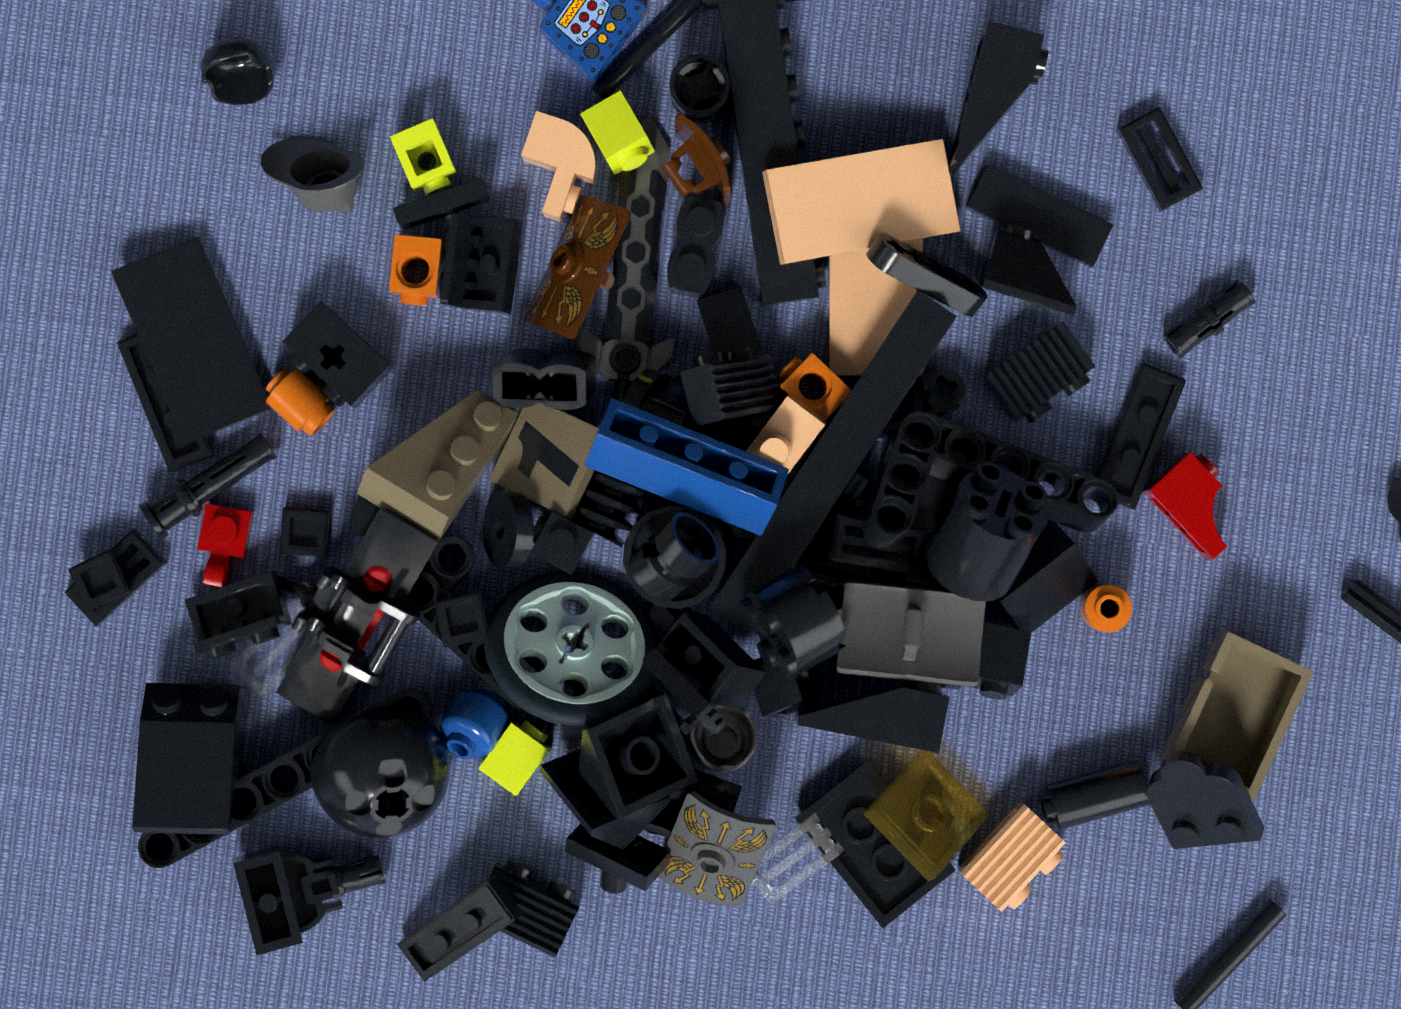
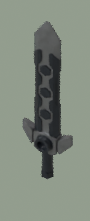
M651 117L645 118L641 126L655 152L647 156V160L640 167L631 171H621L617 204L619 207L630 211L631 217L614 252L612 272L614 284L609 289L604 334L606 343L603 346L599 339L585 329L581 331L580 350L596 357V372L601 371L608 381H614L612 398L623 402L631 383L642 371L646 369L660 371L673 358L674 338H669L652 346L651 350L648 349V346L651 344L657 284L655 277L667 182V174L662 167L668 163L670 151L654 119Z

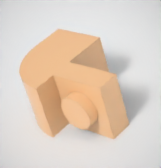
M536 111L521 156L524 162L555 172L542 213L544 217L562 223L565 212L574 214L582 188L575 186L576 179L595 184L597 173L596 160L589 140L579 128L563 119Z

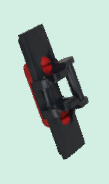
M381 507L345 571L343 572L333 565L323 569L316 581V586L318 587L316 594L308 608L300 611L292 624L293 630L299 633L303 629L311 631L276 693L333 725L359 679L370 685L379 686L385 677L383 670L409 625L416 624L420 617V612L406 602L405 599L438 544L439 539L386 508ZM385 612L391 615L392 618L370 656L367 657L365 656L367 652L363 649Z

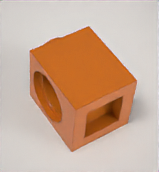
M394 235L389 291L393 295H400V303L428 306V298L440 299L439 278L443 271L445 252L443 240ZM414 260H423L429 265L428 277L419 284L409 283L405 278V269Z
M813 353L804 362L796 356L778 375L784 382L777 390L781 393V397L785 400L790 394L824 421L846 400L852 391ZM805 377L816 378L823 387L822 397L817 400H809L803 397L799 391V381Z

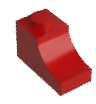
M1189 452L1181 455L1143 493L1206 560H1214L1227 548V545L1219 536L1213 518L1214 498L1216 493L1223 487L1216 480L1220 473L1203 454L1200 453L1195 457Z

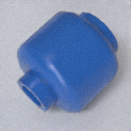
M485 689L468 690L461 692L454 698L441 720L439 730L448 750L456 757L461 759H483L493 751L498 740L506 731L509 718L504 703L496 694Z

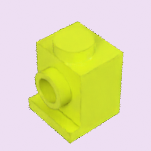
M433 118L390 136L411 188L415 193L424 190L426 196H429L452 186L449 178L458 175ZM424 155H432L436 158V164L433 169L425 171L419 167V161Z

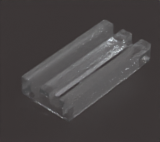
M294 599L287 606L291 618L294 614L298 615L300 611L304 610L302 604L297 599ZM292 629L251 672L244 666L267 642L253 645L252 642L229 667L264 699L283 680L302 645L263 685L257 679L306 629H303L301 633Z
M813 813L767 847L759 867L809 831L813 836L762 875L757 870L752 882L770 905L831 862L844 850L839 842L834 844L830 839L832 834L827 827L822 829L818 823L820 819L816 813ZM819 845L825 851L776 888L772 889L768 884Z

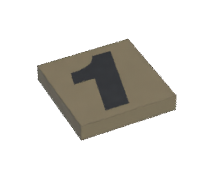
M540 402L534 406L522 408L489 481L512 492H519L527 499L572 519L594 472L593 469L584 466L598 428L558 409L547 407Z

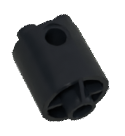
M984 461L979 463L977 468L967 473L959 483L955 497L944 511L927 543L925 559L931 574L943 587L952 593L973 601H993L1006 595L1028 559L1033 545L1047 525L1048 509L1045 502L1048 494L1043 486L1033 481H1026L1015 473L1003 470L993 462Z

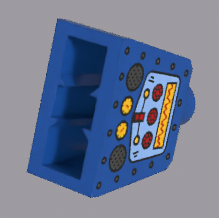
M531 0L548 12L539 26L541 34L593 85L598 83L646 15L645 5L637 0Z

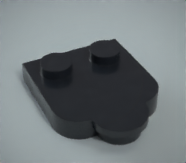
M1179 751L1172 754L1163 763L1162 768L1156 770L1151 775L1147 789V798L1173 849L1261 841L1264 825L1240 775L1232 767L1219 762L1205 763L1195 753Z

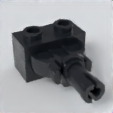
M276 846L232 858L256 956L303 943L301 933L315 927L324 918L326 913L343 909L340 898L323 903L324 900L338 898L345 895V893L378 884H386L382 870L360 875L382 868L378 854L371 858L341 866H330L315 871L316 868L332 864L329 854L312 859L307 855L295 852L280 854V850Z

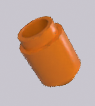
M297 368L291 373L285 369L281 370L265 388L270 393L266 403L297 432L304 431L310 437L314 436L336 412V409L329 404L330 399Z
M1096 585L1084 593L1080 601L1079 610L1082 620L1090 628L1102 632H1114L1123 628L1130 620L1132 603L1130 597L1123 589L1114 585ZM1107 599L1113 600L1115 604V612L1110 618L1103 616L1100 610L1101 604Z

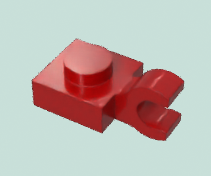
M212 504L205 505L197 550L211 553L206 565L203 584L215 587L226 586L232 556L246 559L254 518L253 512Z

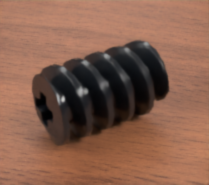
M595 473L593 480L599 485L601 491H585L584 496L593 506L592 508L577 506L575 512L584 522L580 526L622 548L624 541L616 533V530L631 531L633 525L624 516L625 513L640 514L642 509L633 498L634 496L649 498L651 492L609 475Z

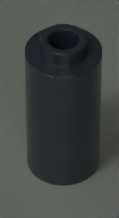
M1137 760L1046 785L1047 795L1040 796L1047 824L1055 822L1059 830L1150 805L1147 798L1148 788L1145 777Z

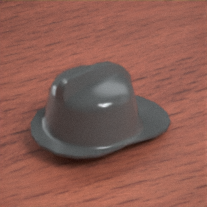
M292 137L280 140L269 146L261 155L260 165L267 176L291 187L305 209L315 212L335 210L349 213L354 208L357 178L364 171L365 161L360 154L343 150L322 140L310 137Z

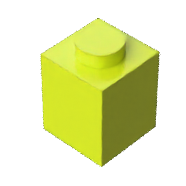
M621 90L580 113L614 175L621 171H631L640 167L647 160V156L655 152Z
M525 720L522 725L513 721L498 740L493 751L488 754L478 769L517 796L550 751L551 747L545 743L548 735L528 720Z

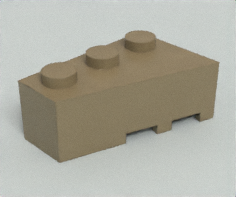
M476 390L367 466L357 494L380 508H386L440 540L506 442L518 414L508 407L494 402L493 398L483 392Z

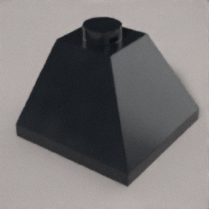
M1008 224L1006 232L995 229L978 282L982 288L1074 316L1077 306L1044 246L1039 242L1033 241L1035 232Z

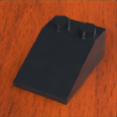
M988 21L979 39L948 163L949 173L956 174L1023 96L1030 84L1037 85L1039 77L1042 78L1049 50L1041 48L1044 38L1043 34Z
M908 680L907 686L893 684L799 710L796 712L795 722L799 726L939 753L950 697L939 692L940 684Z
M146 683L139 723L133 832L230 834L246 722L241 685Z

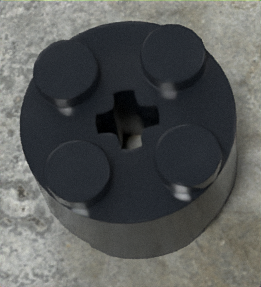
M801 565L749 592L747 597L738 603L743 618L749 626H754L761 640L756 646L763 662L769 668L778 665L787 677H796L844 650L846 645L839 643L846 638V632L835 604L826 590L819 594L816 593L810 582L817 578L811 571Z

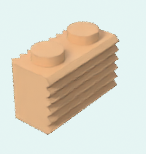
M1020 801L970 856L965 859L957 870L1001 912L1007 905L1015 909L1031 893L1032 888L1028 883L1039 871L1047 875L1062 860L1064 854L1060 851V848L1066 842Z

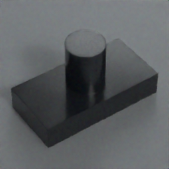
M581 823L566 838L565 844L566 853L601 869L600 886L604 891L612 894L625 891L628 883L646 891L667 868L671 855L670 850L639 835L624 850L590 836Z

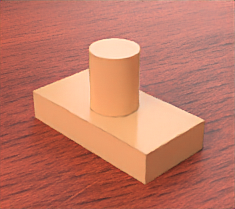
M789 394L746 452L786 467L790 472L827 422Z

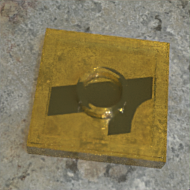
M920 750L863 813L927 881L933 880L939 875L990 815L929 751Z

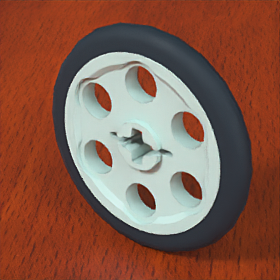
M554 571L531 577L512 588L496 604L488 619V632L484 638L486 661L492 675L510 700L526 712L548 722L568 726H588L597 724L639 704L651 692L657 678L644 666L642 659L653 648L656 649L655 645L660 638L647 610L635 596L620 585L594 574L575 571L574 575H570L565 571ZM566 600H577L583 603L586 607V612L576 616L570 615L563 610L561 604ZM535 616L544 622L546 628L540 632H530L522 627L520 621L525 617ZM610 622L618 623L625 629L627 634L618 639L610 638L603 633L601 627ZM584 632L581 649L577 648L573 653L570 652L562 664L566 646H571L574 642L577 643ZM534 656L544 663L545 669L538 673H530L521 667L519 661L524 657ZM614 662L624 667L627 675L620 679H612L602 672L601 667L606 663ZM566 680H576L583 684L586 692L581 696H569L562 691L560 684Z

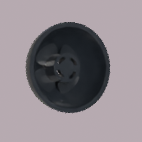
M398 708L368 710L341 722L322 740L311 765L312 788L317 801L325 813L342 828L369 838L395 837L420 826L439 807L447 791L450 779V755L446 742L438 728L425 717Z

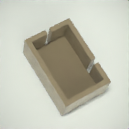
M1218 630L1201 666V669L1209 672L1207 678L1196 677L1161 752L1160 758L1167 760L1176 752L1189 751L1199 755L1205 763L1219 762L1226 764L1238 772L1251 800L1254 801L1314 671L1229 631Z

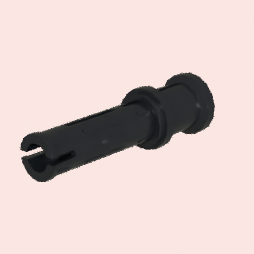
M258 433L256 437L221 458L186 482L184 478L182 480L177 479L172 483L173 488L151 503L142 502L139 504V507L151 527L163 540L168 536V530L189 516L198 517L201 515V511L204 510L203 504L238 483L270 460H274L277 456L263 435Z

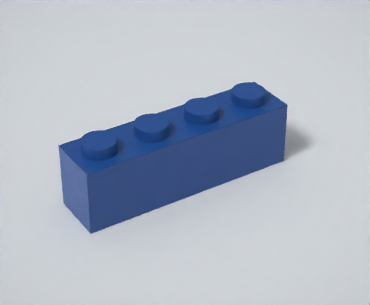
M613 398L610 399L584 464L588 468L760 536L763 534L778 505L789 469Z

